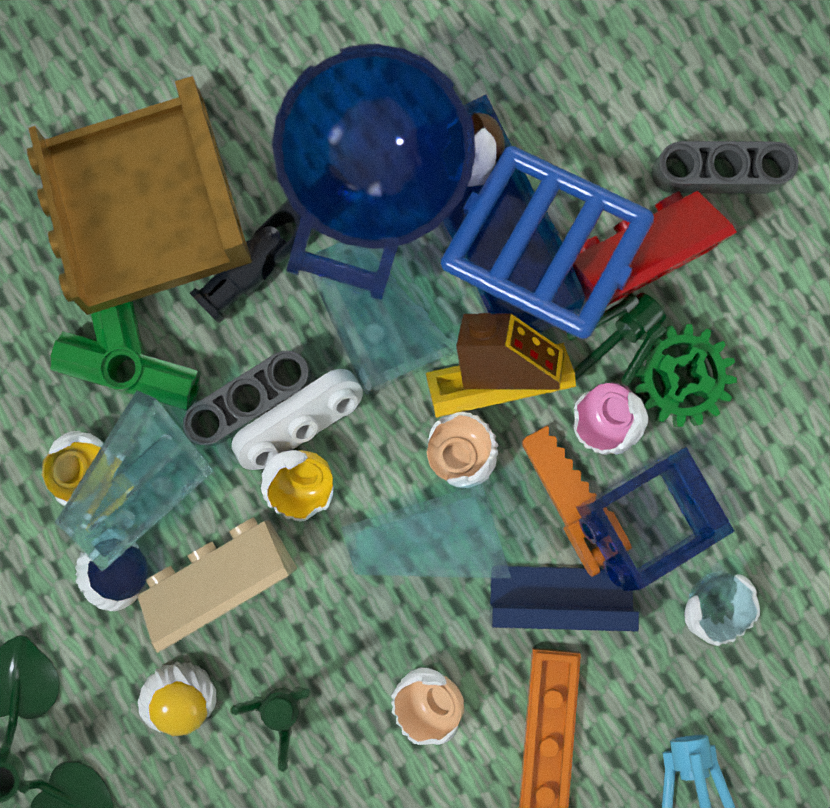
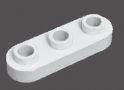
M336 369L324 374L243 427L232 441V450L237 460L245 469H264L266 463L276 454L293 450L302 443L311 440L317 433L343 416L352 413L362 399L363 389L349 370Z

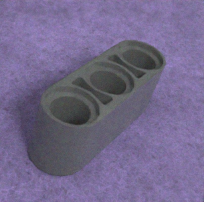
M679 141L668 145L654 162L651 173L656 186L668 193L680 191L681 193L692 194L698 191L701 194H767L776 191L791 180L798 170L799 162L797 154L792 147L777 141ZM673 158L683 162L687 171L686 177L678 178L671 175L667 170L666 160ZM714 159H724L729 162L733 169V176L731 178L720 176L714 168ZM762 159H770L777 164L780 171L779 178H772L765 174L762 169Z
M283 350L275 353L192 405L186 411L183 418V429L186 436L192 442L205 446H216L236 435L243 427L308 386L312 380V371L309 364L300 354L293 351ZM288 361L297 362L301 367L299 381L292 386H282L277 379L279 367ZM255 386L260 393V403L255 410L243 412L237 404V396L243 388ZM213 411L218 416L219 429L213 436L205 438L199 433L197 422L203 413Z

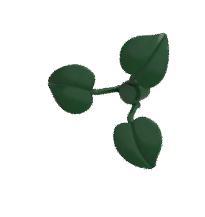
M18 635L6 641L0 646V717L9 715V721L0 748V803L11 799L17 791L27 793L28 790L40 789L42 791L34 797L30 808H114L111 794L104 780L96 770L84 763L65 761L58 764L52 771L49 782L42 779H24L25 768L22 761L16 755L11 754L18 716L26 719H35L48 712L56 702L60 683L58 672L53 662L30 638Z

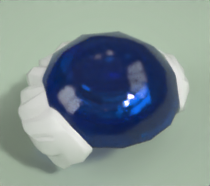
M115 531L95 537L84 548V551L80 552V557L76 562L75 569L77 572L75 575L77 576L76 583L78 588L84 593L88 602L102 610L119 611L128 607L136 601L139 592L147 580V561L139 546L128 535Z

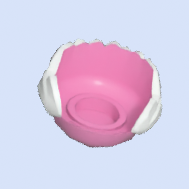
M614 382L600 384L593 390L585 392L575 403V434L579 441L584 443L585 448L593 449L595 453L603 455L610 453L615 455L621 454L629 450L632 445L637 444L644 435L648 424L646 408L642 400L627 386Z

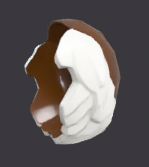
M474 112L472 116H465L452 125V131L456 133V140L447 150V163L450 165V172H453L454 181L463 186L485 184L505 149V140L497 121L488 114Z

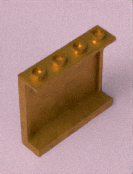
M193 76L175 81L179 95L177 98L61 135L44 139L36 126L28 128L33 147L27 148L28 159L34 173L37 176H41L43 188L37 190L38 199L47 217L51 216L54 230L48 231L49 243L56 258L62 259L65 273L59 274V283L68 302L74 301L86 315L252 263L204 99Z

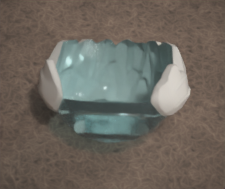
M722 571L704 575L693 585L689 594V600L684 612L686 625L692 633L712 645L720 646L727 642H734L736 636L744 635L746 629L752 628L754 622H757L760 616L756 588L743 575L738 574L734 576Z

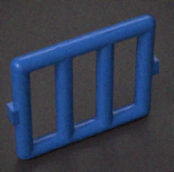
M509 146L502 152L479 194L472 192L463 207L466 217L442 256L440 264L444 271L580 339H586L593 333L616 289H624L632 274V268L629 266L654 222V215L651 210L518 147ZM517 169L541 180L489 271L464 258L512 174ZM560 189L585 201L536 291L533 293L508 279ZM604 210L630 224L582 311L577 315L552 301Z

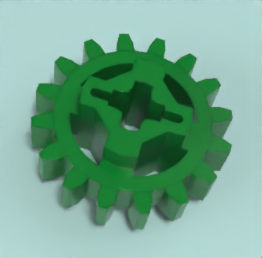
M685 324L682 326L680 335H677L672 325L665 327L666 333L663 335L664 340L662 341L659 338L655 342L639 371L635 374V377L641 378V384L631 390L634 394H645L647 399L643 404L646 410L653 407L658 409L655 421L658 423L664 422L671 415L673 426L676 428L684 426L687 416L693 426L702 425V412H705L711 418L717 417L720 411L715 403L717 401L723 403L731 401L732 397L728 392L724 391V386L737 383V378L727 375L725 368L734 364L735 360L734 358L722 359L720 352L726 346L724 341L713 345L708 342L711 330L705 329L697 336H694L692 324ZM687 345V348L680 357L674 358L668 354H662L670 346ZM706 358L711 365L713 378L708 376L704 363ZM688 364L687 376L692 379V383L690 382L679 387L677 384L679 376L674 373V369L682 368ZM653 373L659 376L663 388L660 395L653 383ZM692 393L697 397L704 398V400L693 407H678L688 394Z

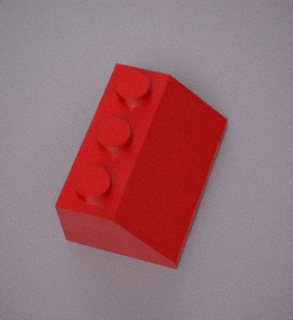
M678 191L655 204L658 212L653 214L654 222L629 266L632 268V274L623 290L616 289L608 306L626 297L630 292L633 293L717 248L737 233L734 226L698 191L684 198L681 192ZM623 220L615 225L613 228L616 234L602 242L599 241L597 236L587 239L569 273L585 302H587L630 224L629 222Z

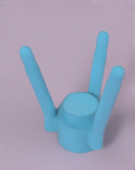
M691 735L671 739V751L662 752L665 766L662 808H673L676 771L680 772L681 780L695 781L700 808H711L705 779L710 777L709 770L724 808H735L718 764L715 745L709 744L708 736Z

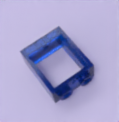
M687 447L668 452L576 507L582 517L579 519L582 532L591 543L597 544L605 558L603 567L607 576L617 587L621 586L623 591L645 588L735 532ZM661 475L694 534L639 568H636L603 508L656 476Z

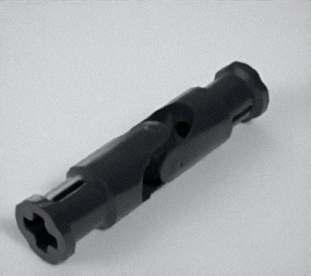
M328 163L321 167L323 173L303 192L297 190L256 230L253 238L246 241L252 263L218 273L200 290L194 288L190 292L192 297L219 324L224 320L223 313L243 294L249 296L267 279L277 263L286 260L327 222L325 216L345 197L351 199L356 194L351 185L332 165ZM286 223H295L296 228L293 236L286 242L280 236L276 227Z

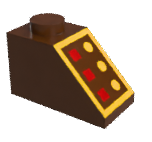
M463 314L456 348L464 389L560 390L564 363V350L513 314Z

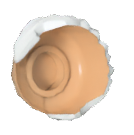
M464 411L446 415L435 422L430 430L427 448L429 465L439 478L446 480L450 485L459 488L477 487L489 478L496 466V457L499 454L497 450L499 445L495 441L496 435L489 428V424L480 419L478 415H472L470 412L466 413Z
M420 667L411 670L401 679V682L396 686L391 695L393 699L391 701L393 706L392 713L397 716L396 724L401 726L402 734L408 736V739L414 744L439 745L455 736L464 714V700L458 687L448 677L433 669Z

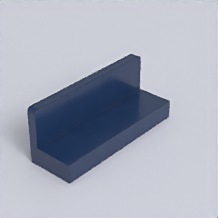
M493 566L491 568L490 624L492 628L639 632V612L633 608V572L629 569L599 568L600 573L591 577L585 568Z

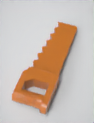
M547 425L522 440V446L566 525L563 529L584 568L591 577H594L600 573L599 568L631 550V543L614 512L609 511L604 504H597V494L589 493V483L581 481V472L579 470H573V460L565 458L564 448L557 447V438L549 435V426ZM598 529L608 530L612 538L599 545V547L589 550L583 538Z

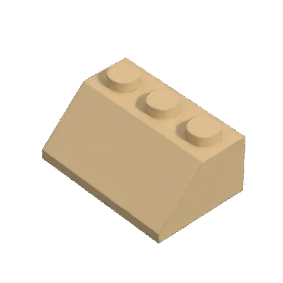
M252 517L229 531L233 538L230 542L217 549L212 541L189 554L188 558L192 564L175 573L172 566H169L146 580L150 588L139 594L138 599L152 645L157 653L288 577L298 569L270 520H266L258 525L255 518Z

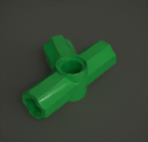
M133 301L91 314L97 341L62 331L60 337L55 340L50 355V370L186 411L196 400L200 387L201 372L144 354ZM133 360L136 367L135 374L129 381L120 383L117 378L118 367L124 361Z

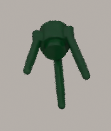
M630 292L620 303L605 310L595 329L618 316L619 319L615 322L617 330L575 367V379L577 380L623 338L632 343L637 342L639 339L644 340L621 379L623 385H629L655 342L666 333V329L661 325L666 320V314L660 304L648 294L639 293L636 296ZM570 333L566 334V338L570 341L578 338Z
M297 686L292 691L285 688L275 689L266 698L257 696L253 700L238 703L230 708V712L233 715L255 710L259 711L264 724L271 730L279 732L278 770L280 772H285L288 768L290 737L292 735L291 727L299 716L301 709L300 700L308 698L311 694L310 689Z

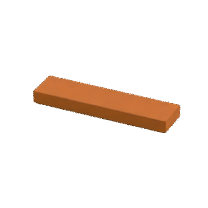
M532 648L519 808H568L580 652Z

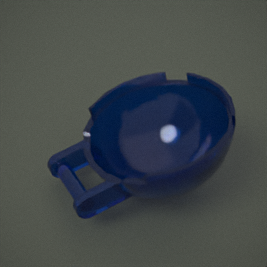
M376 43L348 46L339 49L340 53L323 60L314 67L310 65L301 73L286 92L276 115L272 149L277 180L292 208L301 216L286 272L298 276L300 271H304L371 291V298L382 300L397 247L409 244L437 229L461 202L472 177L476 147L471 115H467L462 101L453 89L455 84L451 79L424 57L404 48ZM312 228L346 245L371 249L384 248L377 272L306 252Z

